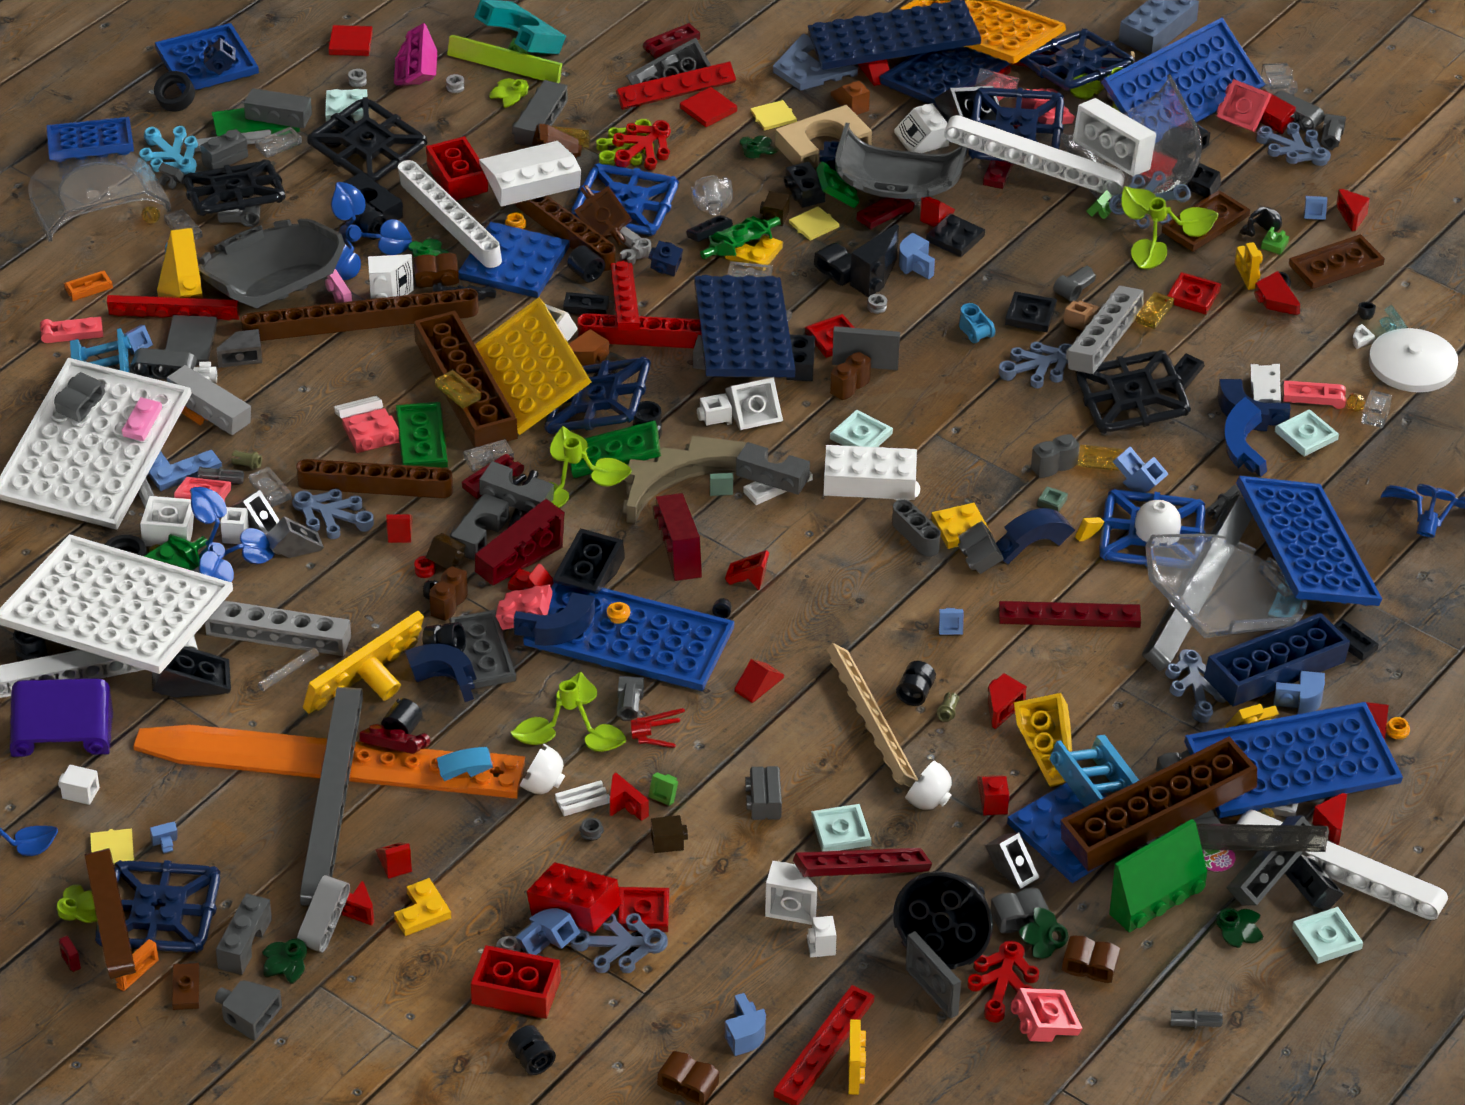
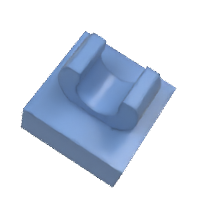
M1305 196L1304 219L1326 220L1327 197Z
M139 325L124 333V336L129 337L131 349L129 350L131 354H134L139 348H148L153 345L145 325Z
M939 609V634L963 635V609Z
M175 821L150 828L152 845L161 844L163 854L173 851L172 841L177 840Z

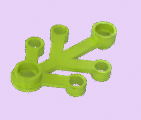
M639 119L635 122L636 125L652 126L651 122L647 119ZM626 127L610 128L608 130V139L599 138L596 140L597 150L602 151L599 154V163L614 166L616 151L630 149L635 145L634 143H624L622 147H616L612 151L608 150L609 146L614 145L612 143L614 134L622 133L626 135ZM637 133L636 136H647L648 134ZM638 153L635 155L630 163L634 166L641 165L643 162L642 154Z

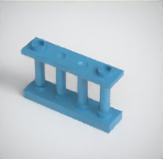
M121 328L117 329V341L89 348L82 347L79 339L71 340V358L86 362L85 360L90 356L119 350V355L88 363L104 367L120 364V371L130 373L128 349H131L128 336H124Z
M1105 735L1096 736L1091 749L1072 752L1067 750L1061 740L1056 741L1049 758L1084 807L1103 799L1101 793L1119 791L1140 781ZM1093 759L1098 766L1081 768L1076 761ZM1105 775L1110 782L1093 784L1088 777Z

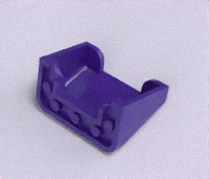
M97 678L22 680L14 683L11 691L10 713L11 757L29 756L34 752L35 743L83 741V746L87 752L94 755L109 754L113 720L109 684L105 680Z

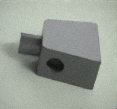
M245 980L240 981L233 991L221 987L215 996V1001L222 1004L223 1020L254 1041H256L282 1008L280 990Z

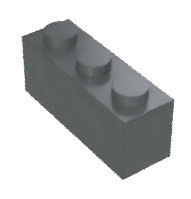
M252 88L244 102L245 119L305 128L312 115L311 97Z

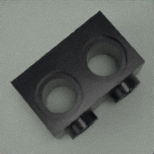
M1184 155L1173 171L1174 183L1176 185L1185 184L1190 191L1205 198L1217 192L1221 185L1219 171Z
M810 162L786 167V176H784L785 187L790 189L794 200L798 201L802 208L825 202L826 193L823 192L818 174Z
M790 335L795 364V377H786V380L813 381L815 336Z
M1302 854L1284 873L1312 906L1324 911L1331 909L1344 894L1315 860Z

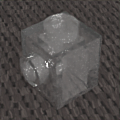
M1371 390L1364 405L1361 423L1383 428L1390 412L1393 395Z

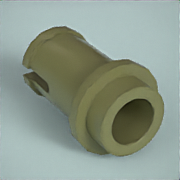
M234 450L232 456L241 457V459L231 458L233 465L247 466L251 470L260 468L262 464V456L258 455L257 452L246 453Z
M950 692L946 693L942 705L937 708V715L941 721L948 722L954 719L956 715L955 709L959 703V696L953 692L950 699Z

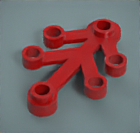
M657 120L652 126L636 125L634 123L627 124L625 129L626 135L615 133L612 143L617 147H622L624 143H634L635 145L629 150H617L614 157L615 165L626 168L629 166L631 159L645 149L644 167L647 170H654L657 165V159L654 156L653 142L656 139L658 140L657 158L663 161L667 160L670 150L667 148L666 138L671 133L670 125L664 120ZM637 133L648 134L647 136H636Z
M1006 941L1000 945L999 952L988 957L981 955L973 962V968L977 972H985L988 970V967L1003 961L1002 967L982 976L972 974L968 977L967 986L974 992L980 991L984 986L997 981L993 998L985 1004L984 1017L993 1023L1000 1022L1005 1017V1005L1002 1002L1008 982L1017 993L1020 988L1033 989L1030 985L1023 984L1012 970L1013 965H1016L1024 974L1023 978L1026 982L1035 983L1039 979V969L1035 966H1030L1023 958L1024 947L1016 941Z

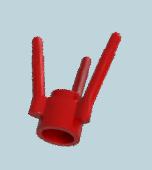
M680 708L631 720L632 739H638L639 744L648 743L675 748L676 744L650 739L647 736L652 735L651 727L680 722V718L658 719L684 713L685 709Z

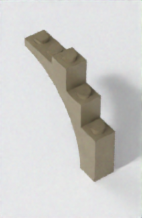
M692 436L690 444H686L685 450L661 447V456L656 457L654 462L630 459L628 466L632 472L623 480L626 481L628 499L624 500L623 513L627 514V523L636 524L640 512L646 504L660 491L674 483L705 474L736 473V458L746 442Z

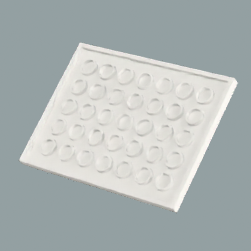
M68 358L0 475V500L117 530L192 394L191 388ZM82 372L102 381L105 394L91 408L87 416L82 421L77 422L57 413L54 399L58 392L68 387L69 380ZM140 397L158 401L162 404V410L144 442L124 437L122 434V429Z
M69 534L0 607V625L160 674L233 591V585L228 581Z

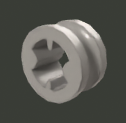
M362 69L351 70L348 73L349 85L354 88L365 86L367 83L366 71Z
M453 74L446 78L447 91L450 93H460L464 90L463 76Z
M881 294L870 295L868 298V310L876 314L885 312L887 298Z

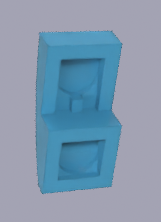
M487 747L463 749L437 758L440 775L444 781L468 772L470 777H473L493 768L490 752Z

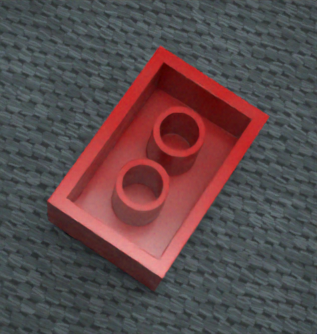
M465 136L426 146L427 167L437 183L455 201L488 192V180L480 166L479 157Z
M556 862L526 891L532 916L546 909L558 908L570 913L578 929L593 933L622 904L617 879Z
M485 945L471 981L472 1004L547 1019L561 981L560 960Z

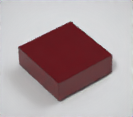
M68 935L60 938L61 957L70 971L80 970L81 966L77 949Z

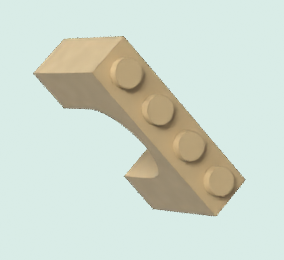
M847 105L777 128L775 146L793 165L810 162L814 168L818 166L819 149L810 141L811 139L819 136H831L840 140L845 123H850V130L861 141L871 145L872 130Z

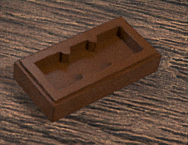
M199 963L173 964V1010L199 1009Z

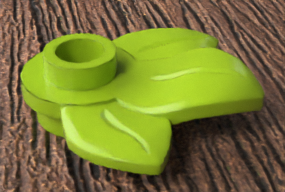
M503 79L497 82L498 86L492 89L489 98H503V107L507 108L517 103L521 97L528 93L529 85L523 79Z
M78 884L66 888L63 892V898L58 901L56 906L59 917L67 921L77 918L85 923L97 922L92 891L84 892L82 886Z

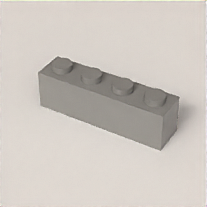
M184 365L167 377V382L191 388L192 394L185 405L188 409L201 415L204 419L212 422L227 433L234 435L251 423V406L188 366Z

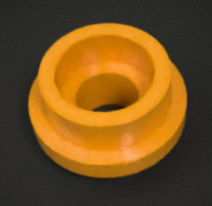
M515 212L507 216L505 225L524 229L526 227V220L521 213Z
M614 602L607 607V616L613 623H624L630 616V607L623 602Z
M1394 717L1387 723L1386 733L1391 738L1404 739L1409 735L1410 727L1404 718Z

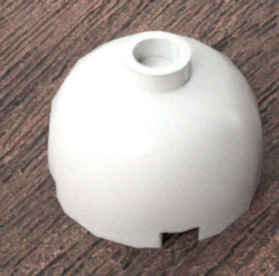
M1164 500L1148 501L1137 512L1135 518L1136 534L1143 541L1158 545V541H1165V544L1171 543L1180 534L1181 516L1176 507L1170 502Z
M543 744L529 767L527 775L523 778L520 787L534 794L548 793L553 786L559 788L565 775L561 774L564 765L559 753Z
M934 760L922 772L920 779L915 781L905 796L910 804L922 810L934 809L939 804L943 807L952 796L949 793L952 786L951 776L940 763Z

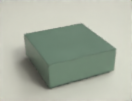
M733 473L710 474V496L733 495Z
M1047 486L1039 497L1037 506L1059 512L1067 500L1068 493Z

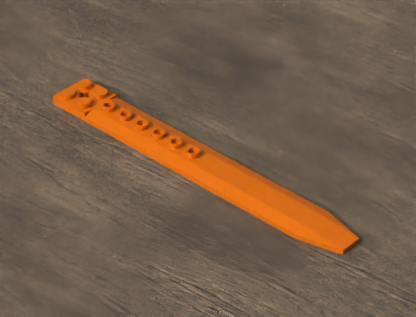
M199 725L139 728L134 743V750L178 764L321 779L327 739ZM356 742L349 781L517 799L525 767V756L490 753L493 768L473 777H470L468 772L444 781L440 775L437 758L453 751L420 749V751L410 754L364 742ZM494 773H500L498 777L493 775Z

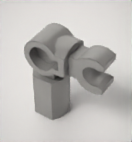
M624 226L620 233L626 239L623 244L630 249L620 252V260L623 261L627 258V262L634 265L637 259L649 257L651 241L647 238H641Z

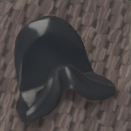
M1260 207L1250 215L1247 224L1242 227L1240 233L1251 237L1255 236L1253 225L1255 223L1267 231L1274 227V232H1278L1282 227V217L1277 211L1269 207Z

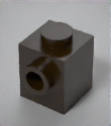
M769 191L765 202L762 201L760 205V214H763L762 220L768 221L777 216L781 221V224L778 226H783L789 213L790 195Z
M441 533L433 538L425 558L447 569L451 566H460L465 558V553L463 552L466 545Z
M680 815L651 818V839L654 853L684 850V840H688L687 825H682Z

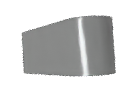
M327 875L321 878L297 936V939L302 940L306 947L318 952L325 951L350 892L349 883Z

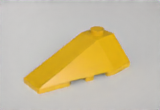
M192 228L170 231L157 287L158 297L203 299Z
M1057 693L1014 702L1017 726L1049 786L1065 784L1066 781L1049 760L1056 741L1061 740L1067 750L1072 752L1068 704L1063 695Z

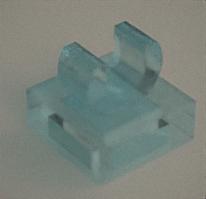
M1392 305L1384 309L1389 317H1384L1379 322L1386 332L1396 330V328H1408Z

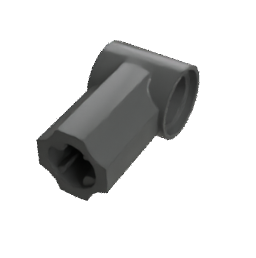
M1325 114L1321 141L1325 149L1333 150L1339 147L1341 135H1343L1345 128V116Z
M261 205L246 207L245 210L241 211L235 209L218 212L219 223L241 222L247 227H255L260 220Z
M1086 265L1068 277L1065 275L1060 276L1054 284L1053 291L1071 302L1076 301L1082 290L1095 281L1096 275L1093 273L1092 268Z
M619 677L617 716L622 718L623 721H631L638 717L640 699H643L644 678Z

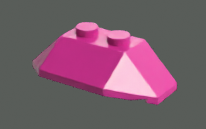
M422 23L407 32L406 40L401 45L395 58L394 84L396 86L420 85L425 81L432 80L436 76L437 49L425 23Z

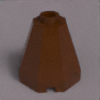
M539 123L536 125L532 145L537 146L559 141L574 155L575 159L581 156L582 145H579L578 139L547 124Z

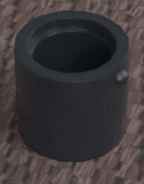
M584 245L575 248L567 261L568 267L587 282L597 280L605 268L604 260Z
M397 699L381 721V725L385 729H401L406 734H411L423 717L422 711L416 703L409 699Z

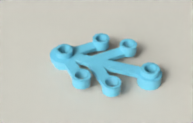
M177 126L173 129L175 139L172 147L162 138L160 131L156 127H149L145 130L144 138L146 143L150 146L157 145L164 151L152 152L150 148L140 150L139 155L142 161L152 160L150 164L153 171L159 172L158 169L163 160L173 159L175 162L164 163L180 169L184 175L189 172L195 173L197 163L193 155L195 148L198 146L195 136L185 138L187 136L185 128ZM183 140L187 148L184 157L180 154Z

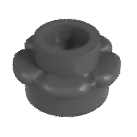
M587 818L582 822L579 831L582 838L593 841L601 837L604 828L598 819Z

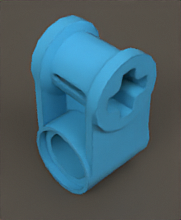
M973 303L962 305L959 327L972 343H978L980 339L985 337L991 338L995 336L993 322L987 318L979 306Z

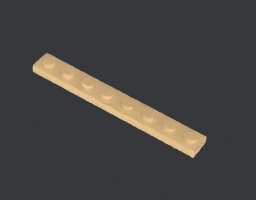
M832 643L827 648L831 657L830 662L837 668L839 679L848 688L847 693L849 697L855 701L857 712L866 722V729L875 738L874 744L882 751L884 762L893 772V779L900 785L904 784L912 787L915 781H918V778L848 650Z

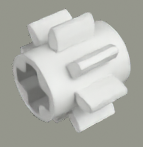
M199 362V367H194V371L217 383V367H211V362Z

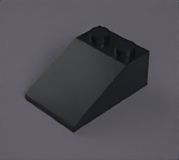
M980 86L983 88H994L993 86ZM980 87L949 88L934 98L938 111L947 123L950 117L955 115L968 119L972 117L976 90ZM990 96L999 105L997 96ZM982 101L980 119L996 121L997 114Z
M893 225L851 252L850 286L867 297L884 288L897 261L899 225Z
M580 528L553 577V582L597 594L617 574L625 559L623 540Z
M184 646L160 674L152 672V691L175 698L228 694L231 691L229 659Z

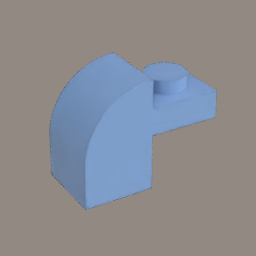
M911 233L902 240L899 250V267L905 274L914 271L927 279L934 276L935 259L928 255L929 241L915 233Z
M1131 447L1127 448L1112 461L1127 478L1123 481V484L1135 492H1148L1168 475L1167 471L1155 457L1144 463Z
M1301 671L1299 684L1276 682L1274 706L1298 708V714L1316 711L1322 703L1325 673Z
M551 908L530 917L529 920L532 924L516 936V939L524 953L537 955L550 943L562 949L580 934V931L570 913L558 908Z
M745 993L735 995L734 1013L736 1017L725 1020V1038L734 1056L753 1051L762 1044L765 1038V1010L756 1011L754 1003L748 1001Z

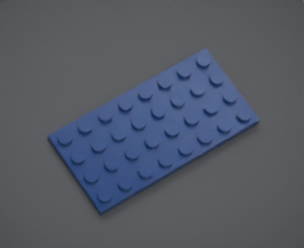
M1223 17L1101 81L1122 114L1156 133L1155 145L1163 141L1166 132L1175 128L1179 129L1183 123L1188 121L1198 123L1215 114L1219 104L1225 99L1227 86L1232 83L1233 79L1258 89L1266 85Z
M1248 476L1238 477L1236 484L1295 598L1300 600H1318L1321 602L1361 604L1364 606L1380 605L1382 597L1321 484Z
M554 583L551 587L553 593L548 615L563 610L569 602L571 593L595 596V615L592 623L583 634L566 643L550 646L535 645V638L524 636L523 643L525 646L703 692L734 629V621L602 588L597 594ZM614 602L627 604L630 607V616L627 621L621 624L611 622L607 616V607Z
M1366 702L1186 735L1184 740L1190 755L1230 736L1257 767V788L1215 808L1219 818L1244 814L1248 810L1259 811L1337 796L1341 793L1347 794L1399 784L1403 779Z

